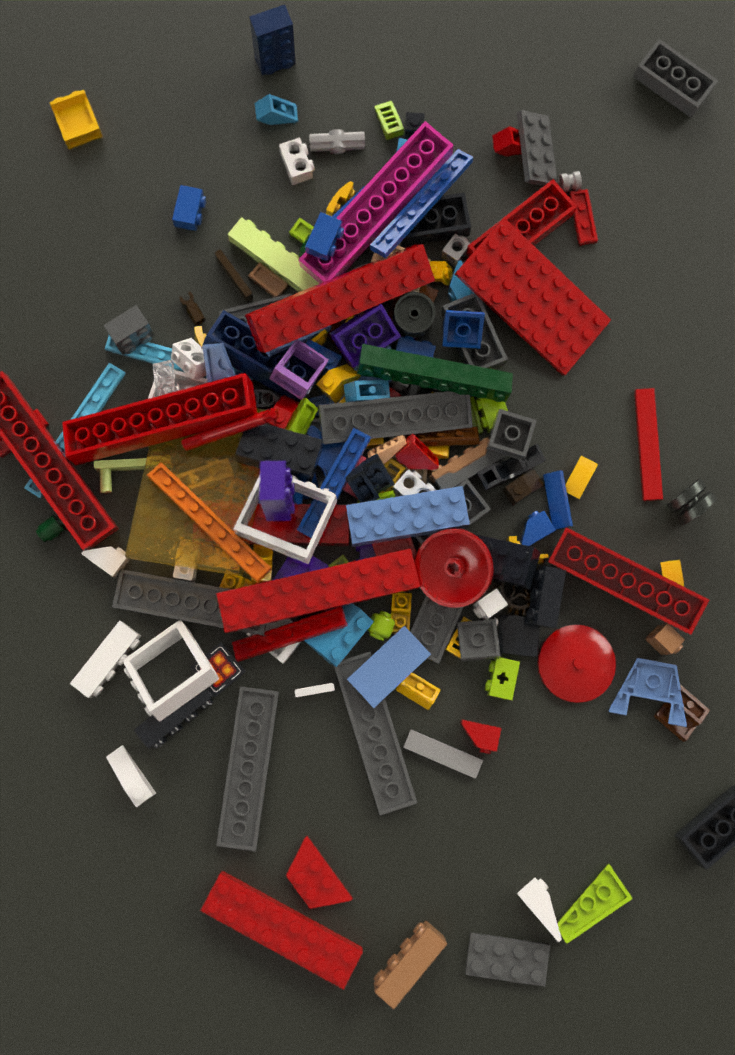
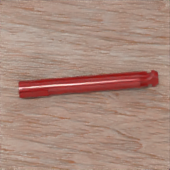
M270 408V411L268 409L184 438L181 443L183 448L188 451L272 422V420L275 421L279 418V412L276 408Z

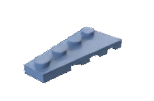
M223 343L205 344L202 346L208 383L235 376Z

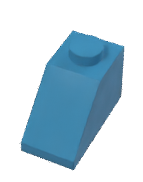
M271 94L255 103L257 121L268 125L296 123L298 121L295 103Z
M461 260L457 262L454 274L462 266L463 262ZM454 274L447 293L450 302L474 293Z
M388 380L353 381L344 384L346 402L390 398Z

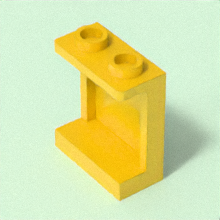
M84 90L74 91L70 95L58 97L50 102L68 149L103 137Z

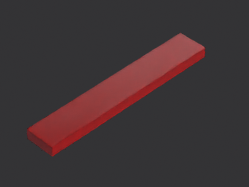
M654 388L635 389L643 501L662 500L663 491Z
M341 606L265 631L264 636L255 634L234 641L232 644L235 659L238 662L347 627L344 609Z

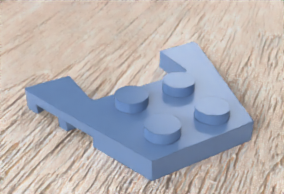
M637 658L609 712L627 716L630 696L671 704L668 724L686 727L687 722L677 665Z

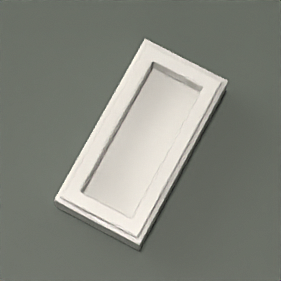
M329 683L296 689L295 696L301 697L335 691L334 684Z

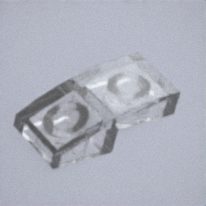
M172 360L153 364L157 396L178 391Z

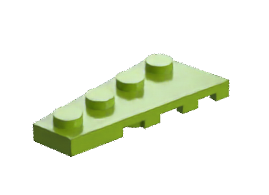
M607 864L557 922L560 935L566 944L633 899L610 864Z

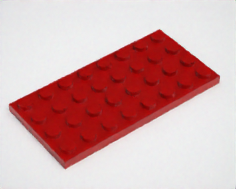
M504 217L454 274L562 376L569 372L611 321L597 305Z

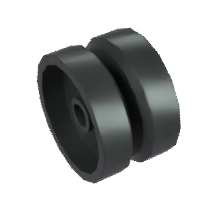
M406 293L395 304L392 317L393 324L403 336H410L412 338L422 337L428 333L433 325L436 314L435 306L431 299L423 293Z
M701 479L692 483L667 503L672 512H677L685 507L678 515V519L683 525L698 518L718 500L712 492H707L701 497L699 496L706 489V485Z

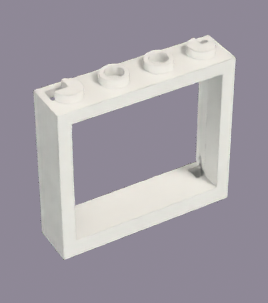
M259 475L234 527L235 533L239 537L309 564L337 503L335 493L329 492V489L326 488L324 490L317 488L311 482L306 481L304 483L299 481L297 477L293 476L296 492L327 504L307 549H303L247 526L259 502Z
M182 620L174 623L123 660L126 667L124 672L130 679H133L130 683L136 691L140 692L137 694L140 701L147 705L144 708L149 716L153 715L159 722L220 679ZM183 638L202 670L154 703L137 670Z

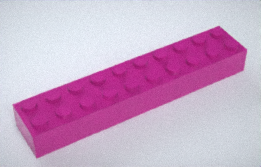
M425 121L337 217V219L342 221L344 233L342 238L336 241L335 246L337 247L333 257L330 256L328 261H325L305 252L298 259L300 267L319 284L344 274L451 157L454 145Z

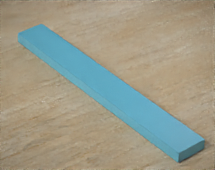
M108 336L105 350L122 355L111 337ZM148 342L137 346L132 353L123 355L184 372L171 360L172 348ZM233 367L235 375L243 374V372Z
M109 363L71 419L100 412L126 373ZM62 431V433L56 440V443L59 445V447L65 454L64 435ZM30 478L24 488L42 499L43 494Z

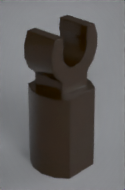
M188 292L190 297L188 301L183 300L182 296L179 299L181 304L186 306V311L194 325L198 326L204 323L206 319L197 303H194L193 294Z

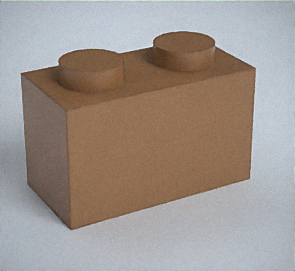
M668 623L657 625L645 638L661 655L678 653L683 647L681 644L685 641Z

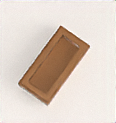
M260 262L248 275L250 280L272 297L281 296L289 287L287 282Z

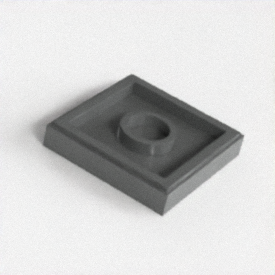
M496 619L457 622L461 662L500 658Z

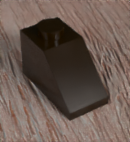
M533 469L507 485L502 491L514 506L544 486V483Z

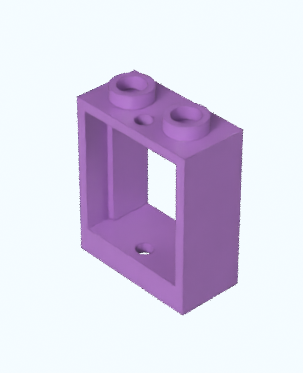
M296 339L274 368L269 379L302 400L324 370L329 359L309 347L306 343ZM292 355L316 370L308 382L284 367Z

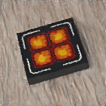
M222 642L205 654L220 678L208 687L215 697L246 673ZM198 662L191 666L195 673L202 670Z

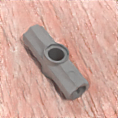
M335 129L324 134H309L310 152L330 151L333 154H341L346 150L365 149L364 132H344L343 130Z

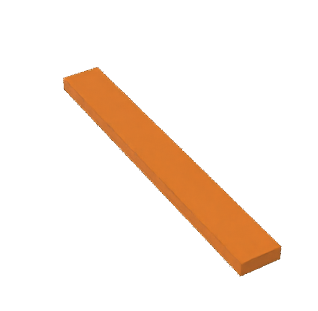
M162 462L147 474V477L256 583L272 570L258 554Z

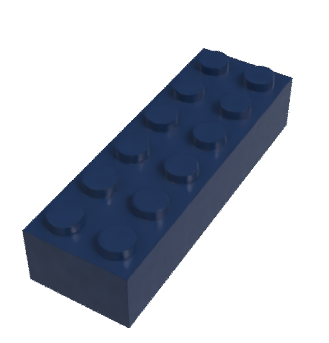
M223 310L206 335L203 345L223 343L232 367L246 373L251 378L282 396L285 395L300 402L301 399L269 379L274 368L288 349L270 357L267 353L259 352L249 325ZM294 355L284 366L306 382L310 380L316 371Z

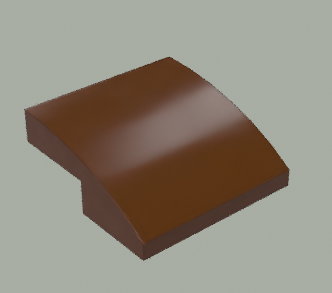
M680 685L687 726L682 727L668 724L670 703L664 702L654 717L684 742L687 741L694 729L703 722L710 710Z

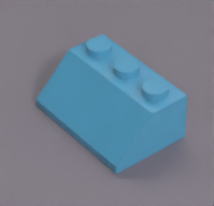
M354 604L342 606L347 627L304 640L329 664L336 667L374 622Z

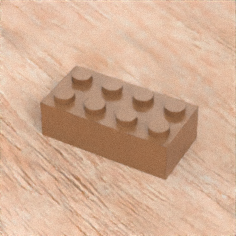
M426 920L423 924L421 922L417 924L413 930L414 935L410 939L406 938L403 941L397 955L393 954L387 961L388 966L385 970H380L374 977L375 993L393 1009L447 945L444 936Z

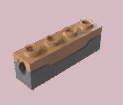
M486 437L479 442L480 445L476 448L471 446L463 451L464 455L459 458L456 455L447 461V465L443 467L439 465L438 469L431 470L433 473L429 479L436 490L457 487L466 479L470 480L477 476L479 471L492 464L501 462L506 458V455L486 450L489 437Z

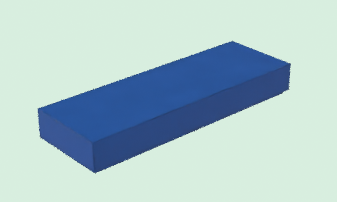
M559 470L544 474L550 516L554 528L560 530L566 527H573L563 471Z

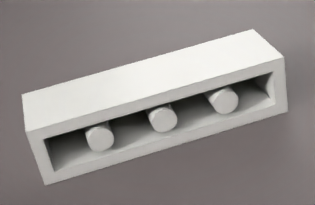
M119 621L70 684L88 698L97 697L102 692V685L105 681L109 682L114 677L116 667L124 664L123 660L128 657L127 653L139 645L141 635L124 622Z

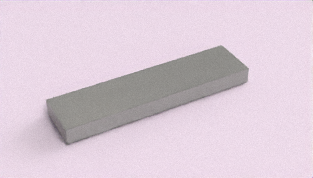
M410 729L403 748L475 779L483 760L412 729Z

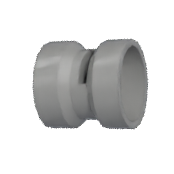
M579 171L572 172L569 175L567 173L559 175V185L564 192H568L570 189L574 191L581 190L582 178Z

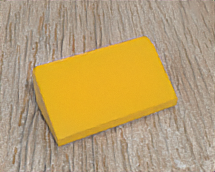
M412 672L397 686L396 691L429 710L435 702L440 689Z

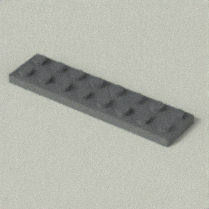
M449 391L318 405L323 444L346 442L353 428L374 439L473 427L470 395H459Z
M120 569L112 607L224 628L216 593L232 589ZM266 624L239 631L264 636Z
M367 652L342 660L334 668L379 814L383 815L417 804V800L385 698L373 708L347 680L372 656L371 652Z
M240 686L216 846L250 851L257 850L279 697L278 691Z

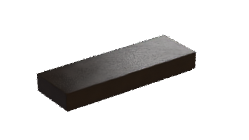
M222 250L216 251V260L247 303L252 301V291Z

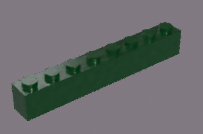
M362 344L357 374H362L366 377L372 376L383 380H393L403 384L418 385L423 388L429 387L440 391L455 392L459 395L491 399L496 402H507L512 392L513 373Z

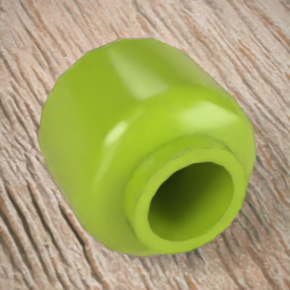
M380 611L379 614H372L371 619L374 622L367 629L370 633L369 636L381 641L390 638L395 626V621L390 618L391 614Z

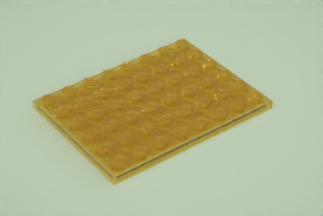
M243 432L188 451L183 448L181 441L193 435L149 446L125 553L126 558L243 576L244 570L147 477V474L162 462L234 531L238 518L260 475L259 468L237 462L236 451ZM256 508L247 525L248 527H253ZM240 537L249 546L250 541Z

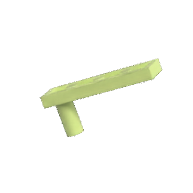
M171 457L94 461V469L100 472V493H112L111 471L154 469L160 462L167 468H174V460Z

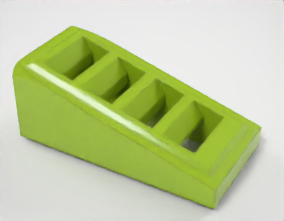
M392 101L374 107L386 140L404 135L402 122ZM390 108V110L381 112L382 109ZM392 113L391 116L385 118L383 117L384 115ZM396 125V127H394V128H391V129L388 128V127H390V126Z

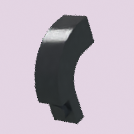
M535 444L528 448L527 455L523 460L511 457L500 463L488 466L479 471L478 475L487 490L507 483L531 471L534 467L545 462L546 459L539 445Z

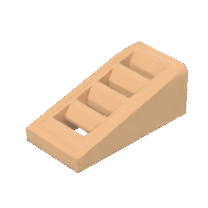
M396 436L367 452L368 458L378 453L383 464H385L407 444L405 436Z

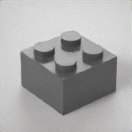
M137 305L104 324L109 336L122 355L132 353L137 346L148 343L155 336Z
M499 409L495 416L486 450L523 460L527 455L537 420Z

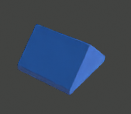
M446 310L443 322L442 346L481 349L485 312Z

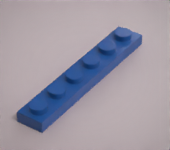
M353 428L320 489H329V492L335 493L338 499L347 483L345 477L356 467L371 440L369 435ZM314 499L297 531L312 538L327 504Z

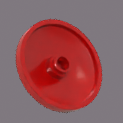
M445 529L431 535L423 542L415 559V568L420 588L428 598L445 607L459 608L474 603L484 595L492 581L493 561L487 546L479 537L463 529Z
M569 625L557 629L545 639L538 654V672L543 684L553 695L568 702H587L599 697L608 689L615 675L616 659L610 643L600 632L588 626Z

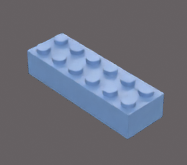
M463 486L346 505L352 547L434 534L451 528L464 529L470 525Z

